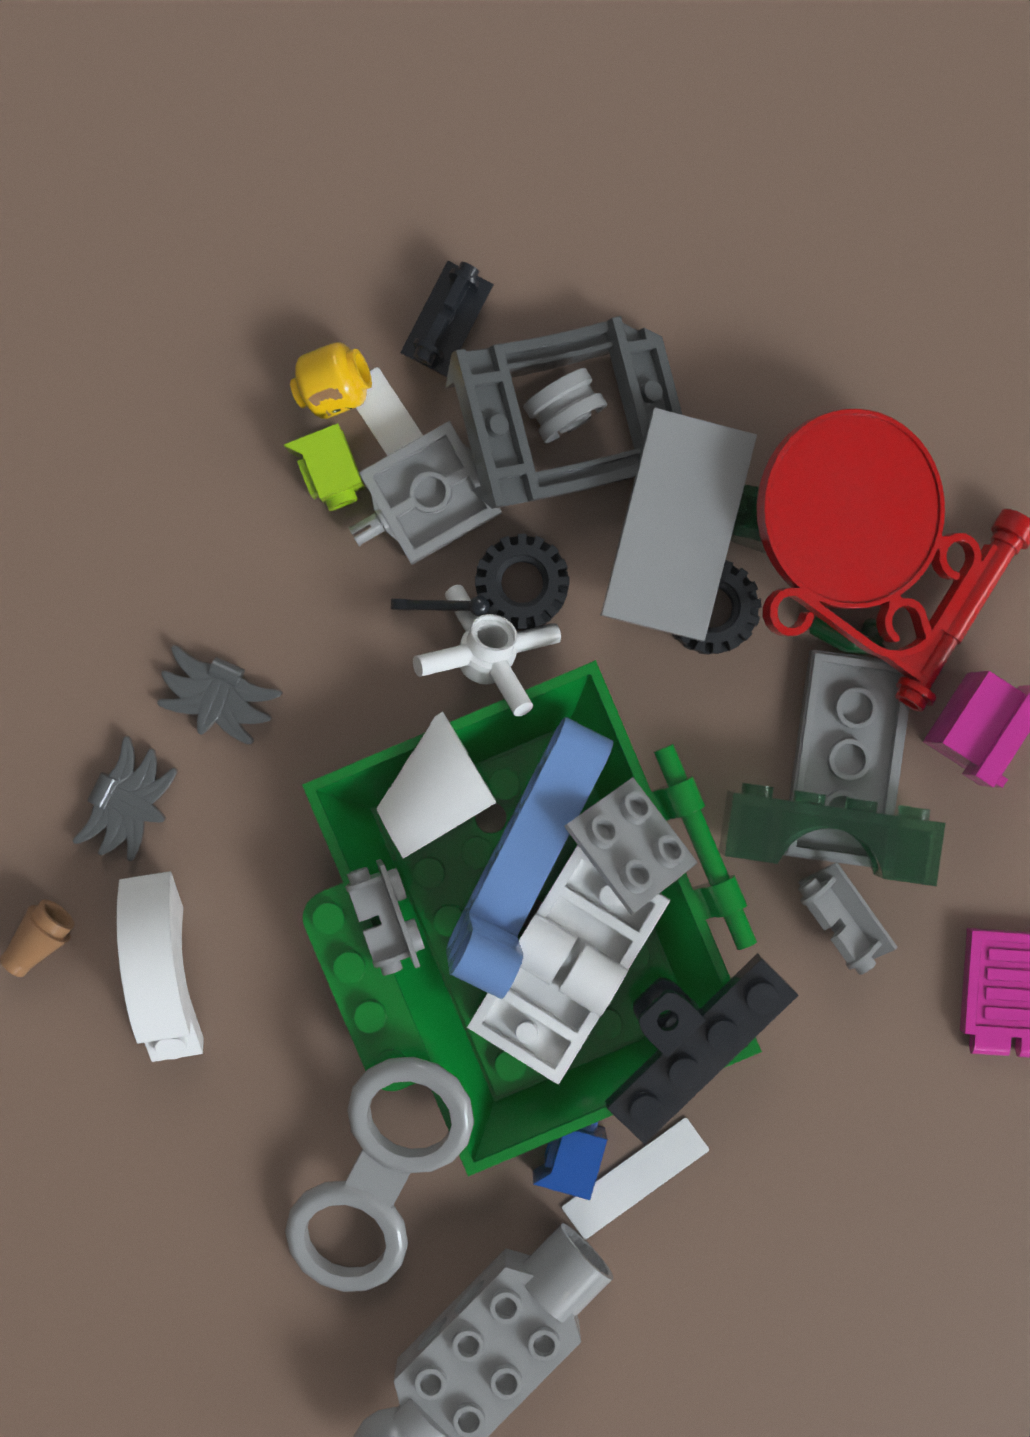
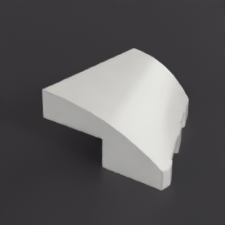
M443 711L433 718L420 742L377 807L378 814L403 858L496 803L494 796Z

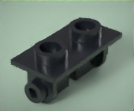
M447 261L400 353L447 377L451 354L456 350H461L494 284L479 277L480 271L469 263L461 261L458 266Z

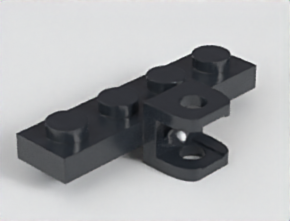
M758 953L701 1008L675 982L663 977L656 979L633 1002V1011L644 1035L658 1050L605 1100L607 1109L645 1145L799 995ZM669 1010L667 1013L659 1015L661 1012Z

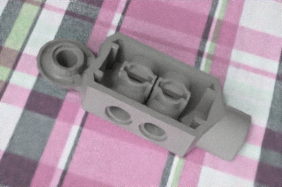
M564 1223L531 1255L505 1248L398 1357L394 1385L400 1405L398 1407L378 1410L364 1419L355 1432L354 1437H488L581 1343L578 1314L613 1280V1274L605 1261L580 1234Z

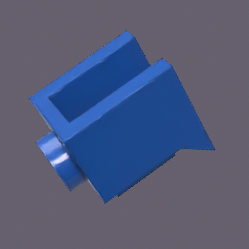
M598 1121L549 1142L544 1154V1164L532 1171L533 1185L591 1200L608 1140L605 1127L599 1126Z

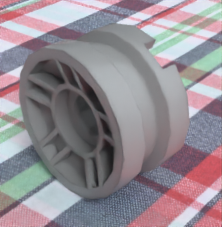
M580 368L561 377L536 393L524 404L523 408L529 418H536L541 427L538 433L544 443H550L560 438L558 431L560 434L567 431L570 433L591 420L590 411L595 409L599 413L607 407L602 394L594 393L590 386L592 378L586 368Z

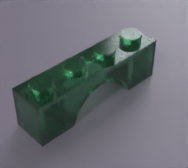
M743 782L741 792L727 790L719 844V853L723 856L778 864L787 848L801 836L819 829H839L851 835L862 846L869 859L873 875L887 880L937 887L946 823L929 819L931 809L898 805L897 815L877 812L878 802L848 797L846 798L845 807L826 805V794L794 790L793 800L773 797L774 787Z

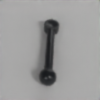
M483 596L473 597L471 601L391 599L392 610L471 611L473 615L479 617L485 615L490 608L489 601Z

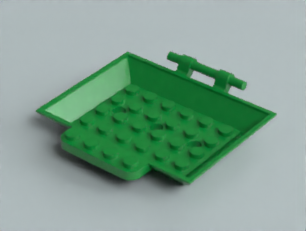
M596 660L526 689L525 692L531 700L533 708L523 716H515L506 700L503 699L450 722L466 748L469 757L494 796L496 803L505 810L506 822L496 832L482 830L476 822L475 815L407 857L403 858L378 814L377 807L425 733L302 784L343 881L318 892L307 902L303 911L304 928L365 1071L389 1058L416 1057L439 1064L460 1081L471 1099L474 1125L469 1143L459 1154L468 1177L613 1115L607 1109L605 1100L658 1050L641 1030L638 1019L633 1011V1002L656 979L663 977L680 986L701 1008L731 979L708 926L707 919L724 917L737 950L748 948L757 943L743 910L747 906L746 900L735 875L729 876L702 813L701 809L705 807V804L693 776L687 777L674 744L665 746L654 751V755L667 785L651 791ZM567 717L613 741V747L606 764L580 814L625 782L634 778L666 821L682 818L708 883L692 887L685 873L661 892L662 895L670 899L669 904L630 966L611 1002L601 1017H599L558 1085L467 1028L486 997L487 992L449 974L446 948L451 934L561 720ZM570 834L536 898L542 903L578 845ZM379 859L385 864L387 871L397 868L407 896L406 899L398 901L404 921L415 919L425 949L416 952L420 967L415 968L410 957L400 960L403 969L386 976L382 975L380 967L375 968L373 966V959L363 934V930L381 924L379 915L359 922L350 894L345 887L350 883L347 874L354 870L367 867L370 875L378 873L379 869L376 860ZM522 926L517 936L518 940L521 938L527 926ZM665 1010L661 1012L659 1015L665 1014L669 1010ZM756 1037L724 1068L761 1053L762 1051ZM411 1081L395 1082L382 1088V1090L398 1091L416 1083ZM431 1090L448 1131H450L452 1124L449 1109L441 1096Z

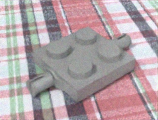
M448 421L359 472L372 495L375 513L348 528L351 534L355 536L354 539L359 547L361 544L386 531L399 542L411 565L499 516L502 514L500 508L491 509L472 491L480 486L472 451L461 442L451 422Z

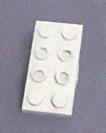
M577 845L537 913L519 939L523 951V960L511 988L503 999L487 993L467 1028L559 1085L594 1025L620 987L630 966L669 904L670 899L659 893L637 912L630 915Z

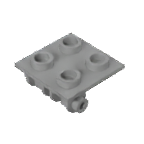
M634 778L625 782L564 826L630 915L637 912L698 863Z

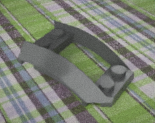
M621 316L612 317L601 323L566 332L495 344L485 349L471 351L461 349L451 354L445 388L455 387L480 482V486L472 491L491 509L555 497L633 478L636 476L652 410L658 408L682 415L662 336L646 328L638 331L624 324ZM610 354L634 450L536 472L512 377L546 371Z

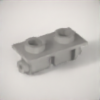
M379 859L376 860L379 869L378 873L370 875L367 867L354 870L347 874L350 883L345 887L350 894L359 922L379 915L381 924L363 930V934L373 959V966L375 968L380 967L382 975L386 976L403 969L400 960L410 957L415 968L420 967L416 952L425 949L415 919L404 921L398 901L406 899L407 896L397 868L387 871L385 864Z
M837 862L798 882L800 884L798 890L803 895L800 902L808 907L823 930L831 928L835 933L830 940L845 959V965L849 970L855 968L857 973L862 975L876 965L874 959L897 949V945Z

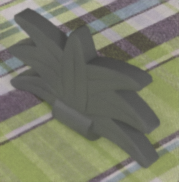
M173 645L171 647L172 653L180 667L189 677L180 676L167 670L162 671L161 675L164 681L180 698L160 699L157 704L160 707L178 713L198 714L197 732L200 735L206 733L216 722L230 736L245 744H252L254 742L253 737L241 724L264 723L270 721L272 717L256 709L249 702L272 700L280 697L283 692L278 689H268L252 684L243 677L245 669L218 657H215L212 664L202 662L189 655L181 647Z
M125 736L115 768L110 774L101 772L87 800L94 805L91 816L85 827L75 836L73 843L78 844L87 841L106 827V834L98 854L104 855L110 852L127 838L128 861L134 860L142 843L145 821L159 823L164 822L166 819L164 814L153 803L166 792L175 779L178 770L171 768L166 774L156 780L157 756L152 748L148 750L142 763L135 770L134 746L131 738Z

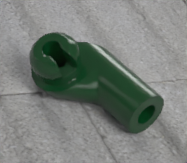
M816 616L809 634L842 652L871 655ZM873 618L866 619L859 632L878 646L885 648L883 645L885 640L879 635L876 620Z

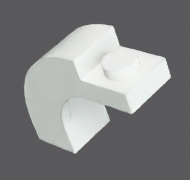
M171 871L119 879L117 896V944L125 1002L137 1044L145 1043L152 1062L203 1054L204 1037L186 984L182 956L183 905Z

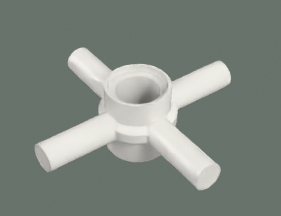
M454 585L445 593L447 600L471 601L462 585ZM454 611L465 630L460 645L414 656L413 667L417 676L422 677L460 667L463 674L476 683H496L515 716H523L533 708V704L511 668L516 654L557 644L561 641V632L556 623L517 632L513 624L501 616L485 614L478 617L473 615L471 611Z

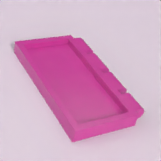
M967 928L960 1031L964 1034H970L969 1049L971 1054L1009 1056L1011 1038L1016 1037L1015 1051L1017 1057L1030 1058V932Z

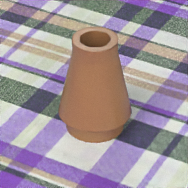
M46 899L41 900L38 905L29 906L7 949L0 956L1 965L12 975L24 977L31 968L70 940V931L74 927V921L70 914L57 903Z

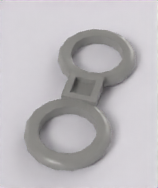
M416 1057L389 1058L368 1068L352 1088L347 1112L351 1133L362 1150L346 1181L324 1182L305 1191L290 1209L285 1229L289 1253L302 1272L322 1286L342 1292L368 1291L388 1282L402 1266L408 1246L405 1222L394 1206V1203L410 1173L432 1172L452 1163L469 1143L474 1125L469 1095L458 1078L439 1064ZM410 1081L427 1086L441 1096L448 1107L452 1124L450 1131L440 1142L427 1148L410 1149L394 1144L380 1133L372 1119L371 1101L380 1089L395 1082ZM348 1205L361 1209L374 1218L382 1229L386 1244L385 1251L376 1261L363 1267H344L331 1263L318 1253L310 1241L308 1231L309 1220L316 1212L328 1206Z

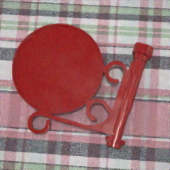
M843 409L813 417L793 429L776 447L768 460L759 485L757 522L761 541L773 567L791 587L775 590L766 598L762 612L763 620L768 629L779 636H797L804 633L811 626L814 615H816L860 649L880 657L903 674L905 677H900L896 683V687L899 690L895 698L905 706L915 711L923 712L926 705L933 706L937 699L930 688L955 647L963 641L1014 555H1018L1021 549L1025 550L1030 546V518L1012 509H1002L991 527L993 533L990 539L991 544H984L981 550L977 541L966 533H951L942 536L945 519V497L941 478L929 451L910 429L892 417L865 409ZM954 542L958 543L965 553V561L959 572L952 570L947 562V551ZM931 563L933 570L939 577L954 581L931 619L928 620L924 607L918 601L912 598H902L900 595L920 579ZM786 597L794 599L810 611L801 612L797 621L790 627L784 626L778 617L779 604ZM880 605L876 626L879 635L886 642H898L900 640L899 635L894 631L892 618L899 608H906L910 613L917 638L907 646L899 649L889 650L872 642L825 606L857 609Z

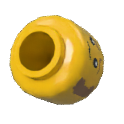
M341 342L329 344L300 356L295 365L296 378L290 381L291 391L296 403L302 409L308 407L315 416L321 419H328L361 406L366 400L367 389L372 387L371 373L364 356L358 349L351 350Z

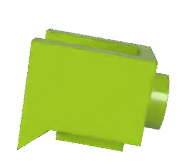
M338 423L283 445L289 453L301 458L297 463L311 497L314 500L320 498L327 505L329 511L337 510L358 500L356 493L366 489L344 432Z

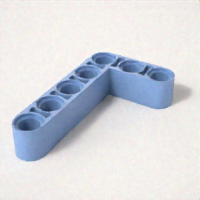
M567 717L561 720L451 934L446 948L450 975L497 998L503 999L518 974L523 960V951L517 936L569 836V832L564 826L579 816L610 755L613 747L612 740Z

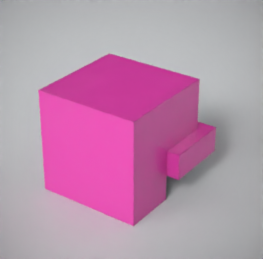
M991 671L967 673L923 742L964 768L965 770L962 774L976 784L1003 788L1008 779L1002 774L1030 732V685L1015 688Z

